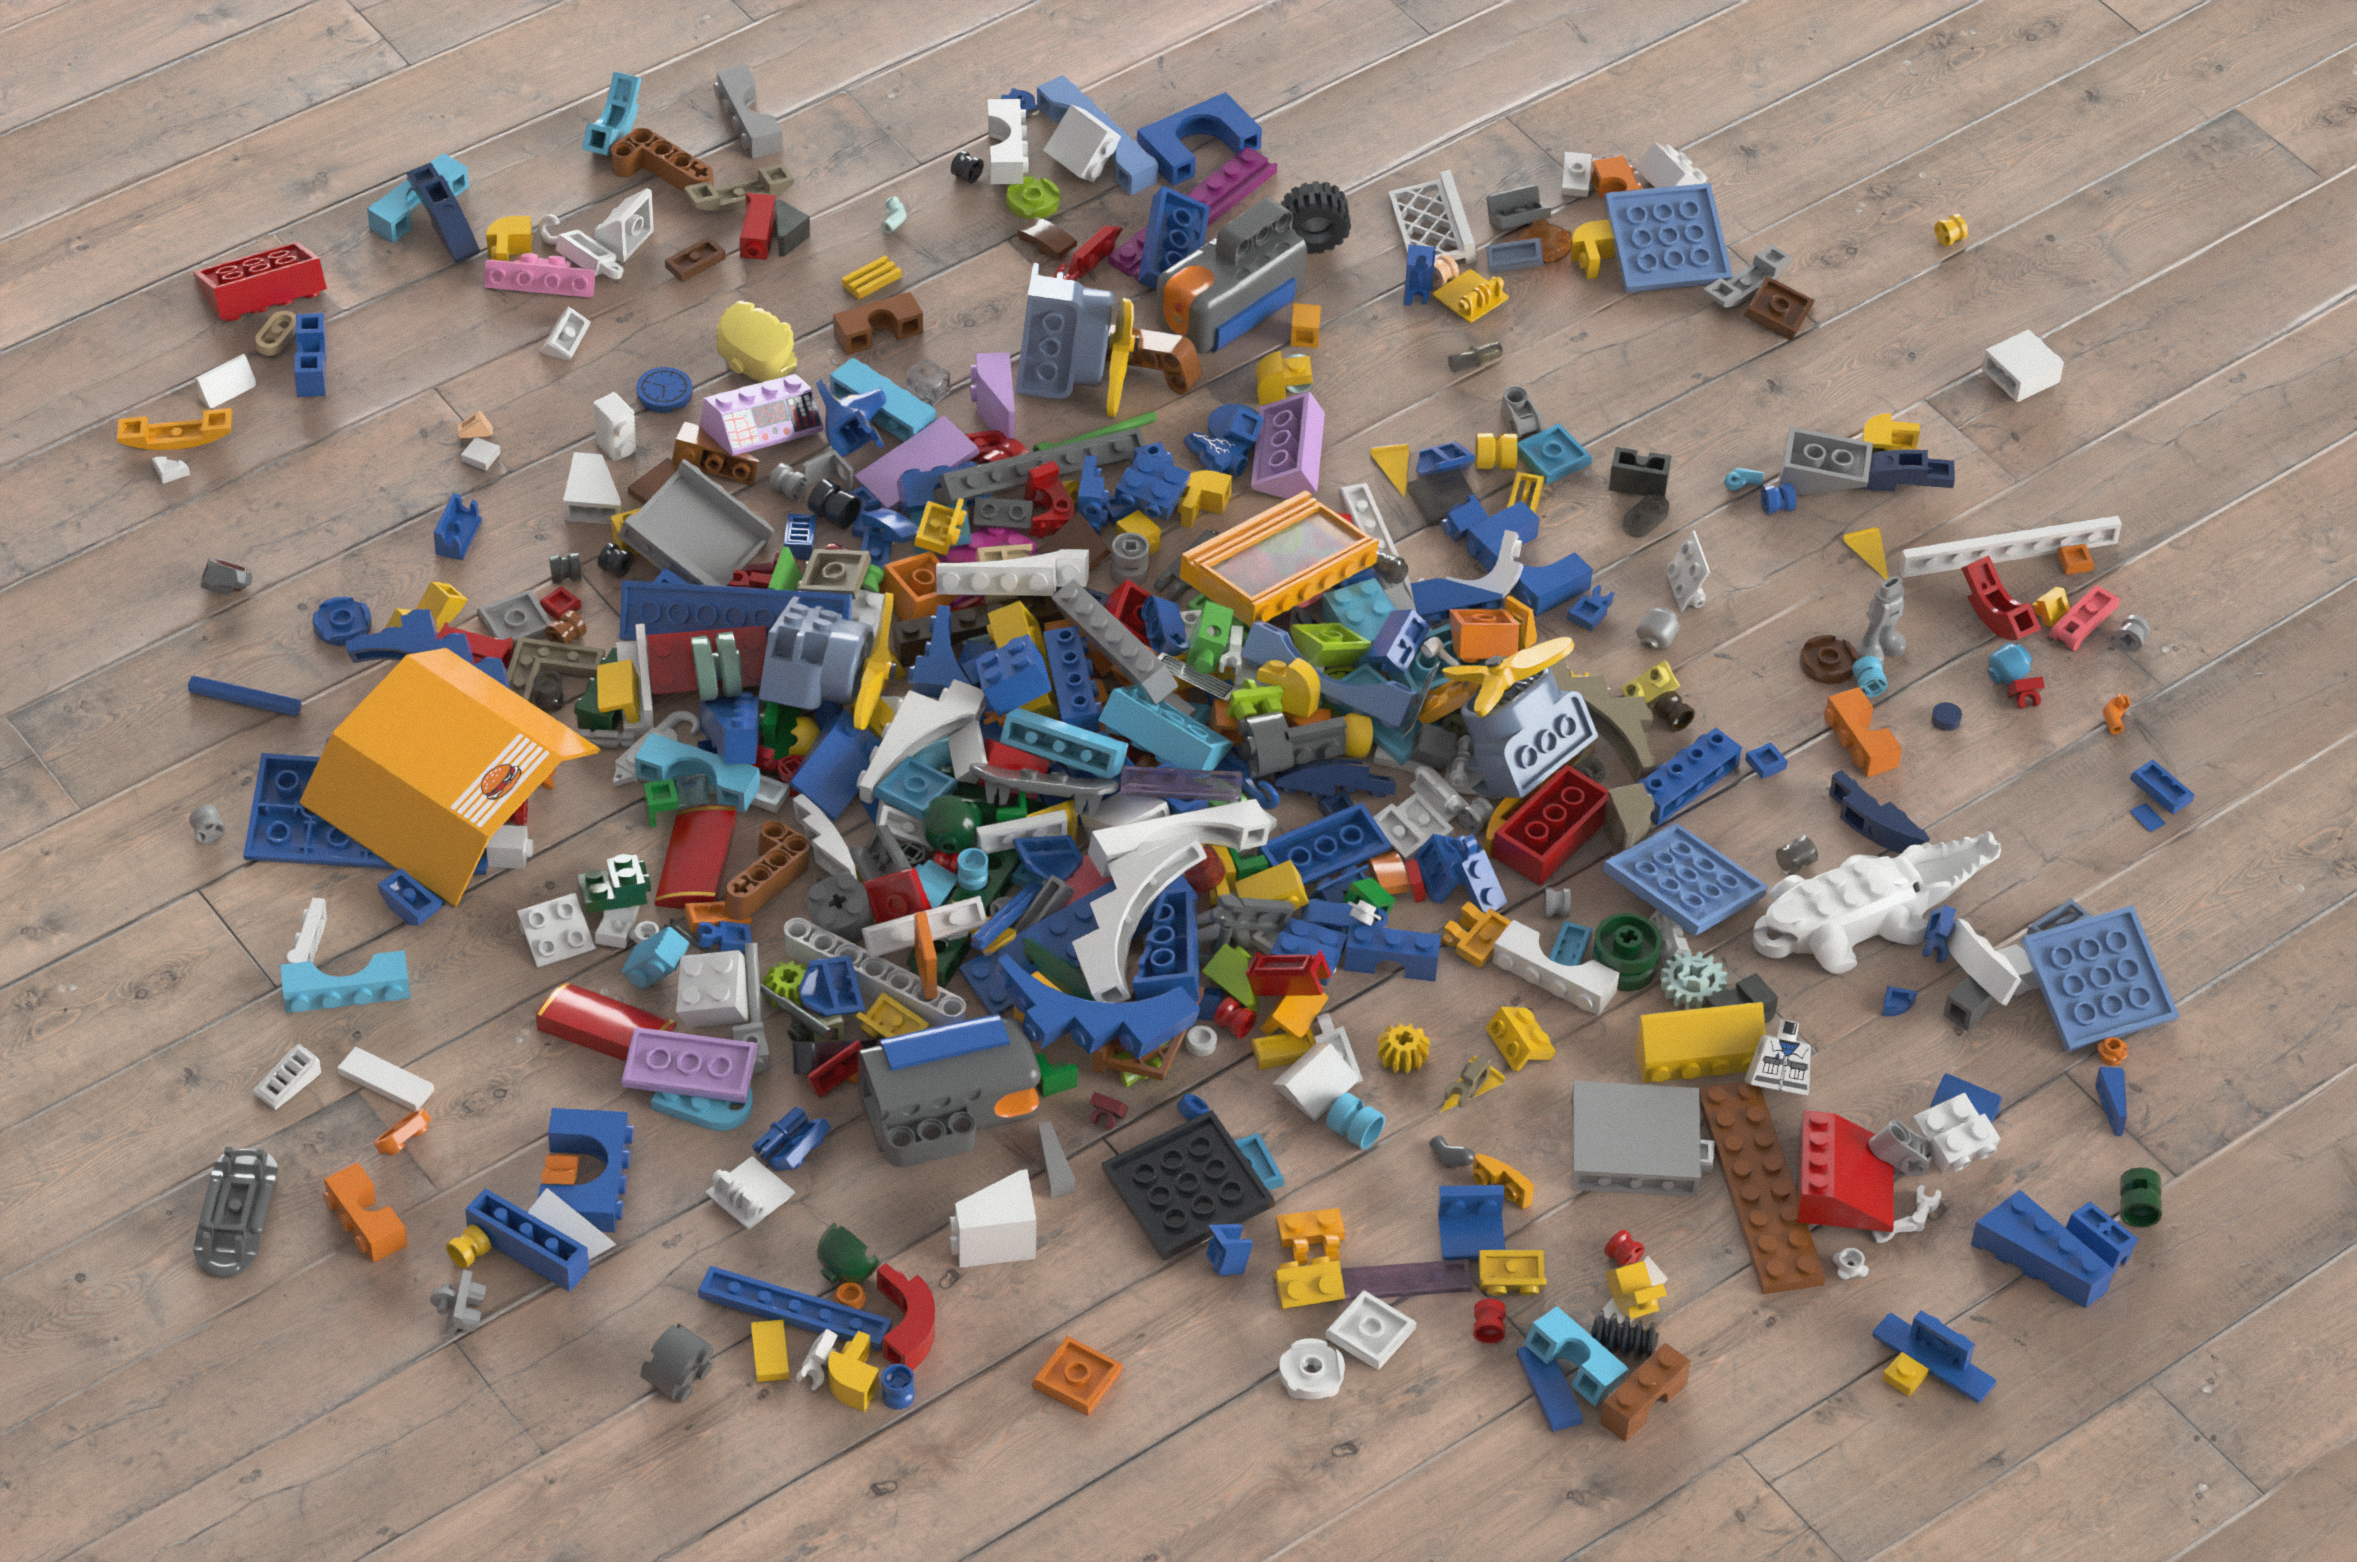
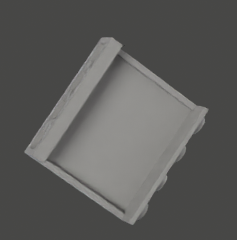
M684 459L678 470L634 516L631 514L625 520L618 537L661 571L666 567L689 584L729 586L730 580L733 581V571L737 569L743 570L767 545L775 529L766 520L759 518L749 510L743 502L736 500L727 493L720 484L713 482L704 475L698 467Z
M1574 1081L1571 1104H1573V1170L1571 1190L1698 1197L1701 1180L1699 1088Z

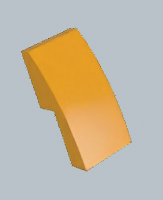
M1480 1153L1474 1156L1472 1176L1477 1185H1503L1506 1198L1511 1202H1515L1522 1210L1532 1205L1534 1184L1529 1179L1497 1159Z

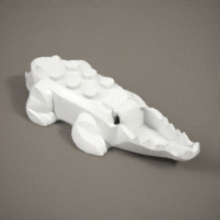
M1987 831L1985 834H1979L1972 839L1963 837L1960 841L1951 840L1947 844L1939 842L1931 845L1929 842H1926L1922 845H1911L1895 858H1889V856L1854 855L1846 859L1840 868L1830 870L1807 880L1798 875H1791L1778 882L1771 889L1769 896L1774 903L1768 908L1766 915L1757 920L1753 933V945L1758 952L1771 958L1786 957L1792 952L1796 954H1814L1824 969L1834 974H1842L1857 965L1856 955L1853 953L1852 948L1866 939L1880 935L1886 940L1907 945L1921 943L1925 940L1924 935L1928 923L1926 919L1922 918L1924 912L1944 901L1978 870L1999 858L2001 853L2000 843H1997L1994 839L1993 833ZM1770 931H1778L1781 934H1783V936L1775 940H1771L1767 936V933H1769Z

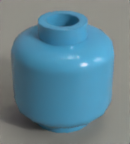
M2006 643L1989 656V669L1987 672L1995 683L1999 684L2002 682L2008 686L2013 681L2022 679L2030 672L2032 658L2021 644Z

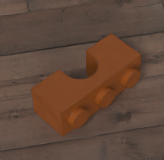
M907 292L833 314L834 335L847 356L872 348V332L875 330H889L895 335L897 340L923 333V312L911 292Z
M1664 1343L1603 1401L1600 1424L1621 1440L1627 1442L1646 1423L1648 1412L1658 1398L1667 1403L1687 1384L1691 1361L1670 1345Z

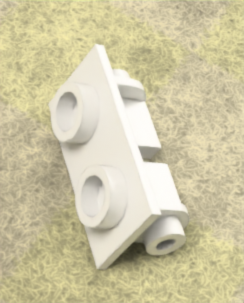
M1419 766L1415 770L1416 781L1409 785L1415 793L1418 792L1447 822L1458 815L1459 809L1463 806H1469L1433 768Z
M1657 909L1649 920L1658 927L1661 934L1660 958L1665 968L1666 961H1673L1675 954H1679L1683 958L1686 951L1691 953L1686 939L1681 938L1684 934L1682 927L1668 916L1661 914Z

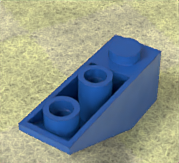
M1434 578L1410 583L1416 613L1429 626L1440 624L1442 620L1449 619L1450 609H1499L1504 607L1502 594L1451 580Z

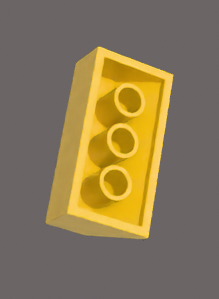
M1020 601L987 613L990 624L987 625V630L991 640L996 642L997 649L1007 645L1014 638L1028 634L1045 661L1052 690L1018 708L1061 721L1039 622Z
M1763 1003L1640 1015L1635 1057L1642 1082L1659 1083L1667 1080L1693 1079L1703 1076H1722L1731 1073L1747 1072L1762 1034L1766 1035Z

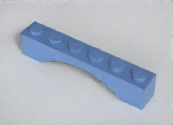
M1061 75L1037 87V108L1052 122L1060 123L1070 105L1086 110L1121 136L1116 150L1110 156L1114 161L1115 181L1130 195H1134L1157 183L1159 167L1156 159L1147 154L1138 142L1133 141L1122 127H1118L1109 118L1107 113L1102 112L1074 83H1071L1064 75Z
M1262 620L1253 623L1241 652V656L1248 659L1247 663L1256 668L1262 667L1267 661L1271 660L1285 662L1286 666L1297 658L1309 663L1295 647L1288 632ZM1309 663L1318 674L1321 692L1327 695V700L1342 705L1344 702L1353 706L1352 710L1355 713L1367 717L1369 715L1380 719L1379 723L1391 729L1407 724L1418 697V691L1394 680L1369 685L1346 683L1331 678Z

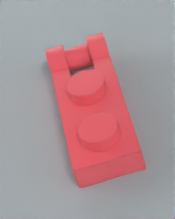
M2095 585L2052 627L2049 637L2056 641L2061 640L2065 642L2066 647L2076 651L2082 641L2118 607L2120 598ZM2070 628L2074 630V632L2071 633L2067 631V629Z

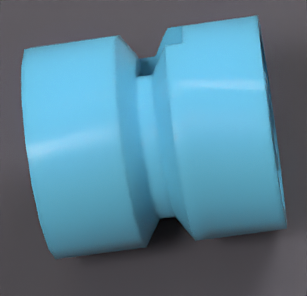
M1346 1092L1331 1107L1326 1118V1126L1340 1136L1346 1133L1348 1141L1365 1150L1380 1135L1386 1117L1371 1106L1364 1107L1362 1100Z

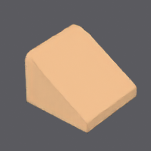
M481 411L476 412L458 424V436L460 438L493 435V427Z

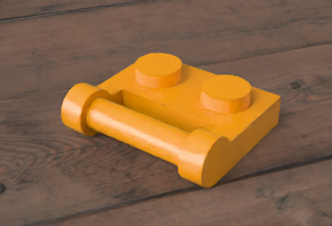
M1451 680L1434 690L1429 689L1418 715L1422 725L1424 723L1430 724L1462 707L1476 693L1478 683Z

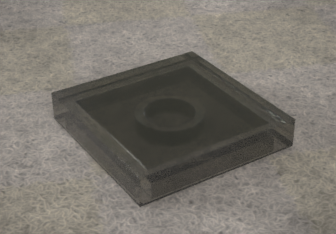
M1460 469L1407 482V491L1428 527L1440 525V522L1446 519L1447 511L1458 503L1464 505L1468 496L1474 494Z

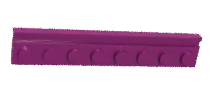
M1247 146L1186 194V196L1210 206L1208 227L1277 172V163L1271 164L1268 162V158ZM1147 226L1108 256L1109 265L1128 276L1133 275L1137 282Z

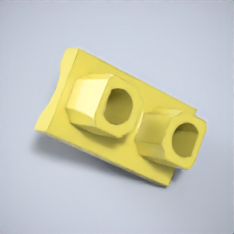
M1664 660L1649 668L1639 677L1624 684L1621 690L1625 697H1644L1648 707L1663 694L1675 690L1680 685L1674 677L1668 662Z

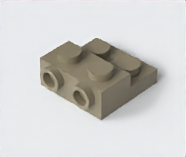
M813 549L810 560L805 563L803 578L797 583V591L852 594V599L856 600L871 562L869 551Z

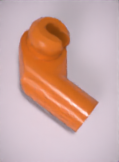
M2119 694L2116 698H2112L2103 709L2104 719L2110 733L2114 735L2124 730L2120 718L2126 712V708L2130 706V699L2124 694Z

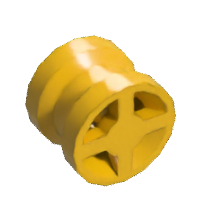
M1954 214L1949 216L1948 220L1937 221L1934 226V232L1939 243L1946 247L1952 245L1955 240L1961 241L1966 239L1968 228L1964 219L1960 215Z

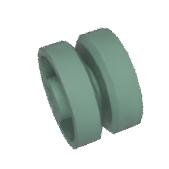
M732 631L717 634L715 638L716 653H712L710 640L706 635L691 638L694 668L701 702L716 700L718 696V680H721L723 693L727 698L742 695L741 661L739 651L736 650Z

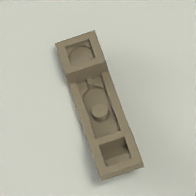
M781 163L758 169L757 178L715 188L710 181L686 186L684 187V192L695 208L707 211H730L746 208L745 193L778 195L794 184V178L786 166Z

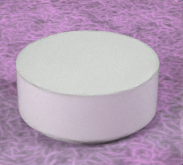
M1195 1026L1187 1032L1186 1048L1191 1054L1203 1057L1215 1051L1217 1035L1213 1029L1207 1026Z

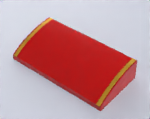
M705 805L677 811L654 902L655 906L684 909L685 904L718 902L737 823L736 806Z
M567 982L556 988L536 1013L537 1030L625 1062L634 1027L673 1032L677 1026L676 1021Z

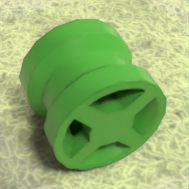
M869 564L860 589L879 593L878 584L882 582L884 572L879 567Z

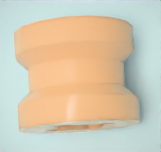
M1442 254L1437 257L1434 264L1433 286L1441 288L1447 283V280L1451 281L1459 275L1458 265L1448 254Z

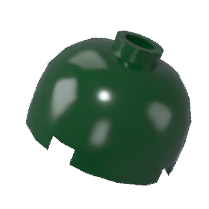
M941 796L932 799L929 802V806L926 809L924 808L921 821L923 836L930 847L945 854H959L963 850L973 847L977 840L976 828L982 827L983 823L982 812L975 803L970 802L969 805L961 802L962 797Z
M835 1222L824 1232L816 1250L817 1259L823 1266L820 1273L832 1284H835L837 1280L842 1283L853 1282L860 1284L872 1276L881 1263L875 1254L870 1259L866 1255L868 1247L843 1226L840 1225L837 1228Z

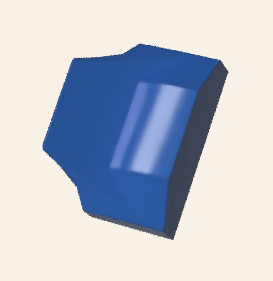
M402 868L378 883V891L388 907L408 925L418 926L442 908L441 904L444 900L418 883Z

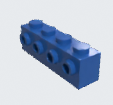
M1078 625L1043 632L1061 722L1094 733L1100 732L1098 719L1103 710L1101 701L1095 702L1094 700L1095 697H1099L1096 679L1090 680L1089 677L1094 675L1091 658L1085 659L1084 655L1089 653L1086 636L1080 637Z
M1715 727L1707 734L1700 735L1695 743L1688 748L1681 749L1669 762L1660 764L1655 772L1647 778H1641L1636 784L1643 783L1647 794H1651L1654 800L1655 809L1651 812V821L1659 826L1739 767L1742 746Z
M487 1188L465 1208L467 1227L471 1224L478 1226L486 1234L492 1247L570 1292L589 1272L588 1247Z

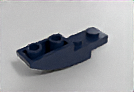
M431 162L406 172L407 180L431 217L433 228L454 262L457 263L479 254L480 249L472 230L443 175L439 176Z
M1908 449L1875 452L1871 456L1867 487L1858 489L1895 492L1896 484L1953 488L1955 482L1954 460L1928 458V450Z
M1351 758L1313 760L1304 764L1293 765L1291 769L1276 772L1273 775L1274 785L1278 786L1280 791L1296 793V790L1308 792V795L1320 799H1324L1326 795L1334 796L1336 785H1339V789L1347 792H1357V789L1367 790L1369 795L1385 798L1386 794L1394 795L1396 789L1394 777L1369 773L1370 767L1367 760Z
M1843 770L1832 775L1829 795L1842 806L1840 819L1862 836L1899 854L1903 853L1911 845H1922L1929 842L1930 838L1926 832L1915 825L1905 812L1898 809L1891 801L1880 806L1874 797L1868 795L1858 785L1856 780L1850 778Z

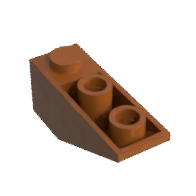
M687 422L683 424L676 437L672 457L673 463L681 464L685 459L701 471L752 486L755 482L759 462L758 459L747 452L731 456L700 426Z

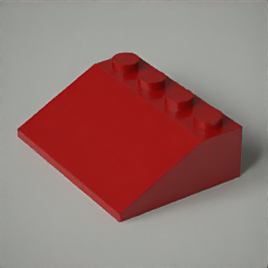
M298 241L193 271L194 277L214 314L227 322L241 318V314L248 312L252 314L262 313L267 310L268 306L275 304L278 306L289 305L294 302L293 299L302 296L304 298L316 297L320 294L319 291L327 289L320 258Z
M1803 1110L1798 1152L1797 1222L1893 1232L1894 1166L1880 1160L1871 1151L1869 1140L1876 1134L1835 1113Z

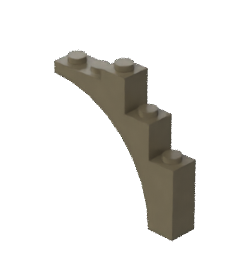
M1564 658L1549 666L1559 690L1577 691L1582 695L1596 731L1618 751L1629 767L1635 784L1641 778H1647L1655 772L1656 761L1654 755L1650 754L1647 734L1648 726L1652 725L1653 715L1651 709L1647 708L1645 698H1612L1611 689L1607 687L1603 675L1572 677L1571 668L1566 666Z

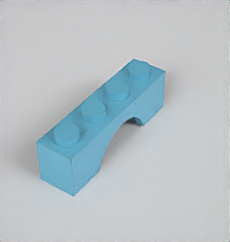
M445 153L430 161L439 176L443 175L455 197L469 188L468 169L465 165ZM408 180L392 189L388 194L367 208L369 229L392 243L412 230L410 211L414 206L421 203Z
M650 733L635 756L637 778L649 782L667 779L674 780L681 777L700 778L709 782L715 788L718 805L736 806V810L743 813L747 811L760 789L759 768L753 767L750 764H725L718 754L671 740L665 736Z
M405 950L374 954L370 963L363 970L344 977L327 975L319 971L312 961L280 965L286 1013L358 1004L365 1005L368 1003L410 998Z

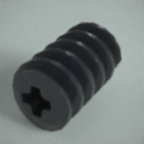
M1601 1309L1595 1317L1591 1336L1603 1347L1608 1344L1609 1352L1613 1355L1619 1347H1621L1622 1357L1627 1358L1631 1351L1634 1350L1635 1360L1640 1361L1645 1353L1647 1354V1359L1655 1353L1659 1333H1656L1654 1322H1651L1648 1328L1644 1330L1642 1319H1638L1632 1327L1630 1326L1629 1316H1625L1620 1324L1617 1320V1313L1614 1312L1609 1320H1605L1604 1310Z

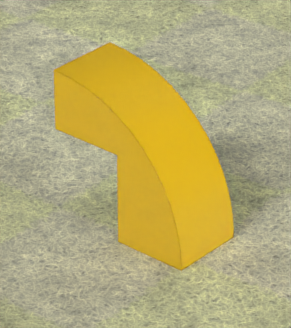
M431 581L416 609H429L435 619L437 632H439L445 622L449 624L458 615L468 599L450 584ZM395 608L385 628L403 627L400 616L406 615L412 610Z

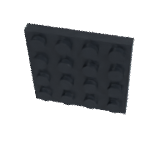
M1213 1110L1101 1163L1102 1171L1163 1261L1213 1237L1214 1232L1209 1225L1240 1224L1275 1206L1273 1196Z

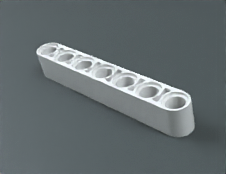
M792 918L785 923L784 950L790 957L809 965L810 960L850 955L861 993L877 1000L882 992H884L928 1022L932 1027L966 1020V1003L961 997L937 986V998L926 1000L919 976L879 956L869 959L867 950L806 919Z

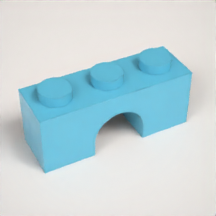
M1558 1306L1533 1323L1523 1343L1546 1364L1558 1358L1573 1362L1579 1368V1371L1571 1386L1594 1407L1604 1401L1622 1384L1629 1370Z

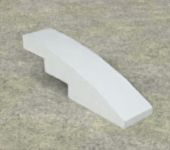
M800 794L795 797L793 805L796 821L803 826L805 837L810 840L814 850L815 862L833 876L849 873L857 879L855 865L847 845L836 827L806 796Z
M1958 918L1952 934L1944 941L1948 951L1982 988L1999 1003L2007 1006L2021 982L2020 977L2005 955L1994 951L1986 938L1977 935L1968 922Z

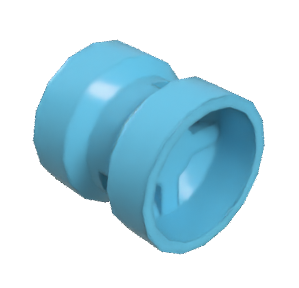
M1866 656L1854 663L1852 670L1855 678L1858 680L1857 685L1866 697L1878 696L1887 689L1888 683L1885 675L1882 673L1881 662L1877 657Z
M968 848L959 854L958 883L965 890L977 891L986 886L988 882V856L985 852L977 848Z

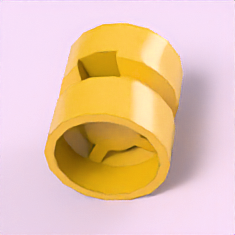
M1476 433L1475 468L1492 469L1494 465H1498L1500 470H1516L1517 434H1500L1498 438H1495L1493 433Z

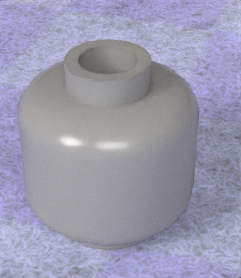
M1658 607L1646 612L1636 632L1644 648L1650 651H1655L1656 649L1665 650L1670 647L1680 626L1675 613L1665 607Z

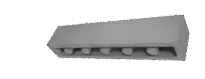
M1074 579L1051 597L1063 617L1072 626L1078 625L1079 633L1086 636L1087 640L1153 703L1158 704L1178 687L1167 666Z

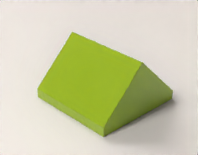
M1341 623L1291 625L1290 629L1295 647L1314 667L1350 666L1366 653L1372 644Z

